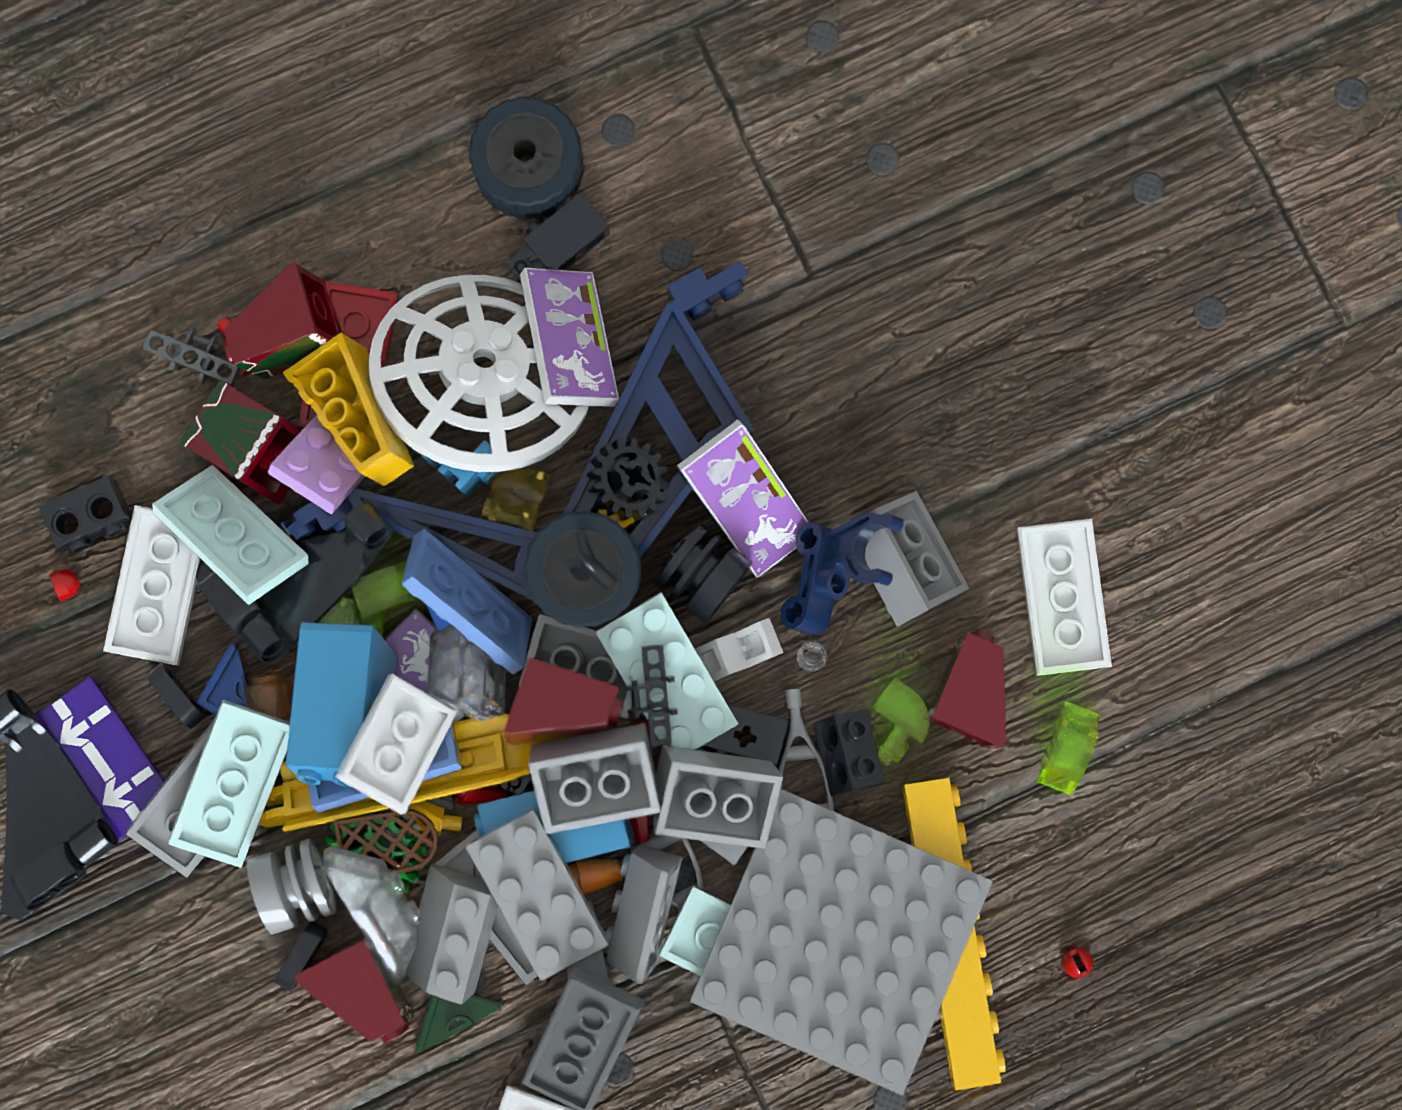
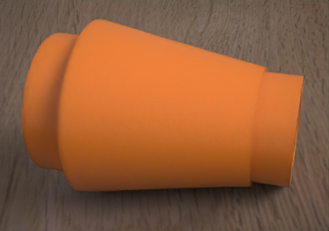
M619 859L575 860L573 864L567 865L583 895L615 884V882L623 881V876L620 875L621 865Z

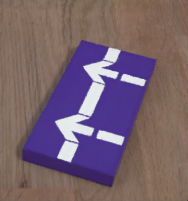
M88 677L36 715L55 738L88 786L114 829L119 841L126 836V829L165 780L95 679Z

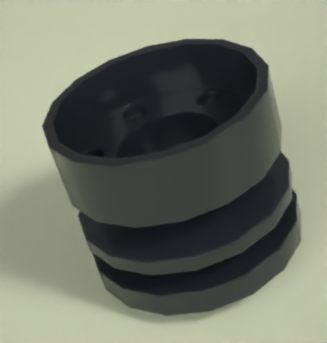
M701 523L692 533L684 536L664 561L660 575L654 585L663 591L675 579L678 583L669 597L675 600L688 589L693 594L687 603L686 610L706 624L736 588L753 562L734 547L719 558L715 555V552L722 538L716 535L706 547L701 543L710 529Z

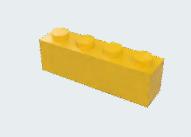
M341 332L282 373L289 382L295 385L299 391L298 394L305 403L309 404L315 411L321 424L335 437V442L358 472L385 486L413 468L414 464L405 442L388 426L374 400L369 385V354L367 349Z

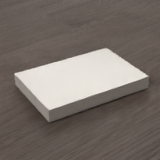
M389 674L335 777L399 814H405L457 711L398 676Z

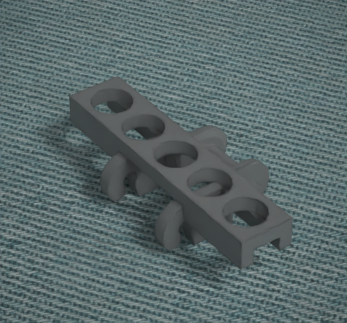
M192 328L189 333H185L184 337H186V340L182 343L150 329L142 348L170 360V370L176 371L178 368L177 363L200 372L198 381L201 383H205L207 378L205 375L216 380H221L228 385H234V379L241 368L212 355L214 350L219 348L217 337L214 336L211 340L196 335V328ZM154 337L164 341L163 347L159 350L150 345ZM193 342L207 347L206 351L204 352L192 347ZM171 344L177 347L173 356L167 352ZM189 351H195L198 355L197 361L193 364H187L184 359L185 354ZM222 365L232 369V373L228 378L218 373Z

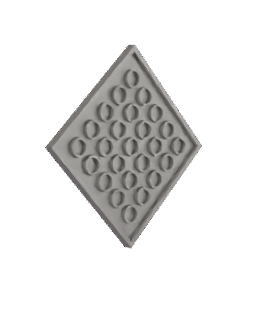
M780 789L766 849L755 848L690 1002L903 1096L993 881Z

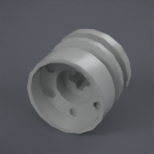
M312 838L300 841V852L294 844L286 846V865H283L274 851L247 860V875L253 899L261 920L271 935L297 927L299 922L298 908H301L303 914L310 922L318 919V908L324 917L336 913L337 906L332 874L327 872L328 863Z

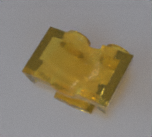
M528 467L504 471L503 475L496 474L490 491V495L494 496V499L486 498L481 519L533 531L551 474Z

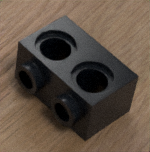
M108 476L39 506L55 547L64 551L69 550L70 553H77L89 548L92 545L91 540L102 535L105 538H110L121 534L126 530L125 525L131 523L132 514L118 482ZM110 500L113 505L111 515L105 519H100L98 515L99 506L104 501ZM76 516L78 527L75 532L67 535L64 531V523L69 517Z
M867 708L835 714L813 723L830 796L858 791L885 783Z

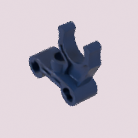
M866 512L835 529L813 522L804 524L796 536L797 550L805 555L797 596H791L782 606L781 621L783 625L789 629L813 636L824 633L830 623L834 599L842 598L849 588V576L853 580L865 584L879 583L889 586L893 580L892 573L879 568L870 569L865 558L866 547L872 535L880 529L889 528L897 532L901 531L904 525L903 519L891 514L879 515Z

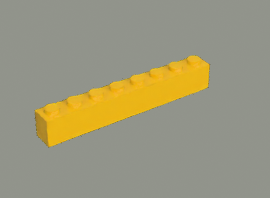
M941 778L901 785L911 845L972 871L970 860H963L961 845L967 844L963 821L957 822L954 807H960L957 784L951 785L950 778ZM975 925L939 1009L951 1084L955 1090L1001 1083L1000 1073L1006 1071L1002 1049H995L993 1034H999V1026L996 1012L989 1011L987 996L993 995L989 973H982L980 958L986 957V949L983 936L976 935Z

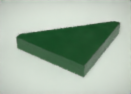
M474 994L461 1005L431 995L414 1052L421 1053L500 1010L503 1002Z

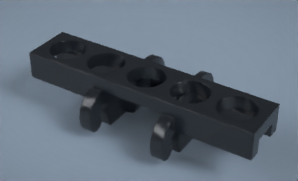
M663 644L641 646L645 683L637 684V680H632L631 685L625 686L626 690H631L632 708L628 709L627 713L634 714L635 717H640V713H648L651 747L664 744L672 745L669 714H678V709L668 708L666 682H675V676H666ZM648 651H658V663H648ZM658 669L660 670V676L650 677L649 671ZM660 688L664 692V698L660 702H654L650 699L649 693L652 689ZM642 689L646 690L647 706L645 707L640 705L639 690ZM664 716V719L661 721H655L653 719V717ZM657 726L665 727L666 738L663 740L655 739L654 728Z

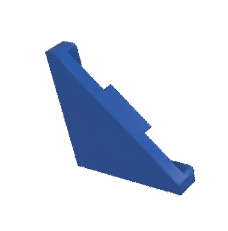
M233 643L229 645L196 704L217 715L222 699L255 710L239 647Z

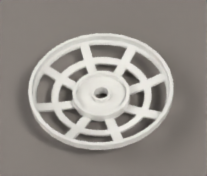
M460 275L425 284L404 296L389 310L380 322L372 340L368 362L369 385L374 400L388 426L401 440L415 451L433 461L457 469L476 472H501L522 468L541 461L559 450L574 436L585 420L589 406L577 405L572 414L569 415L558 404H545L542 390L527 379L530 363H537L534 348H527L524 341L518 335L529 323L526 305L522 307L502 298L478 296L476 286H489L506 289L524 296L522 283L489 275ZM460 286L463 297L443 302L429 310L425 315L407 308L408 305L428 294ZM481 306L501 308L515 315L505 325L484 320ZM466 307L469 322L451 329L436 321L438 317L449 311ZM396 318L413 325L414 327L406 341L404 362L381 368L380 357L383 341L392 322ZM424 331L442 340L438 356L416 359L417 345ZM478 357H487L494 365L482 368L476 365L474 360ZM439 372L442 382L447 387L446 392L439 400H436L425 388L419 374ZM407 377L408 384L416 398L430 411L417 429L409 424L395 408L386 392L384 382ZM518 392L533 402L531 406L521 412L507 417L502 415L501 403L511 399ZM460 399L473 404L485 405L487 419L466 416L451 409ZM542 412H545L560 426L552 435L537 444L521 450L507 452L505 430L524 425L538 417ZM443 420L463 429L489 432L492 454L460 451L432 440L431 436Z

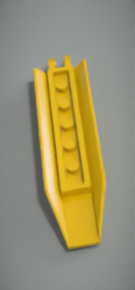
M494 713L454 722L462 769L422 781L411 803L499 784L531 774L529 768L531 745L539 743L521 745L506 743L504 729L510 714ZM284 761L280 767L283 783L281 786L272 788L266 803L268 807L284 804V806L270 809L269 811L265 810L262 813L259 825L265 828L283 825V832L380 811L389 807L368 797L317 813L312 808L309 784L300 782L297 779L298 777L286 766V761Z

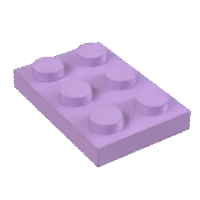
M316 415L271 463L268 474L332 515L362 481L365 475L358 472L335 442V437L321 424L317 418L318 415Z

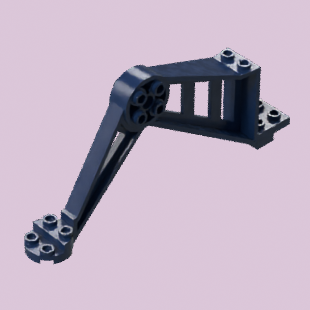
M738 261L709 280L699 267L667 287V297L671 303L665 306L563 514L591 511L599 494L598 492L590 493L588 491V488L595 484V480L586 477L589 471L596 469L590 461L593 457L601 455L599 449L607 444L612 446V442L619 438H622L626 444V439L645 401L648 403L682 461L736 420H739L748 433L752 435L754 428L687 320L690 317L694 322L708 314L712 310L711 307L713 305L711 303L721 297L724 302H727L744 291L742 288L745 287L744 283H746L748 272L741 261ZM673 345L722 424L707 433L700 443L697 442L658 378ZM620 456L614 458V460L621 459L627 462L630 457ZM680 469L670 481V486L662 492L666 496L665 501L656 504L658 510L650 515H645L630 535L638 549L640 559L693 490ZM356 488L332 515L311 502L293 514L296 522L293 523L292 520H286L281 523L286 535L290 538L295 537L296 540L308 539L321 531L319 524L324 531H336L338 533L346 530L344 525L345 518L353 508L371 501L394 531L413 540V536L424 528L476 572L532 600L530 590L527 589L525 583L524 561L526 562L529 544L533 542L537 532ZM415 521L521 546L516 557L514 571ZM578 534L562 540L570 539L567 544V554L570 559H578L576 547L579 544ZM586 534L588 546L595 558L598 553L597 544L604 549L609 560H611L613 570L605 566L603 567L617 579L607 591L597 587L595 580L586 572L574 567H564V560L560 556L555 554L549 556V562H554L557 567L556 573L548 576L550 584L561 580L565 587L559 589L557 595L564 599L565 595L573 594L576 597V605L585 606V595L580 589L587 586L594 595L607 597L618 582L620 567L617 554L608 542L592 534Z

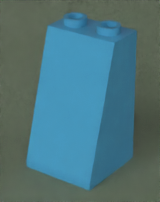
M301 622L286 766L298 777L297 779L300 782L318 785L321 781H333L340 786L352 787L337 779L335 775L387 676L395 674L398 656L374 626Z
M532 791L477 805L479 813L474 814V821L478 835L482 836L534 807L541 817L536 792ZM629 818L549 833L566 863L636 844Z

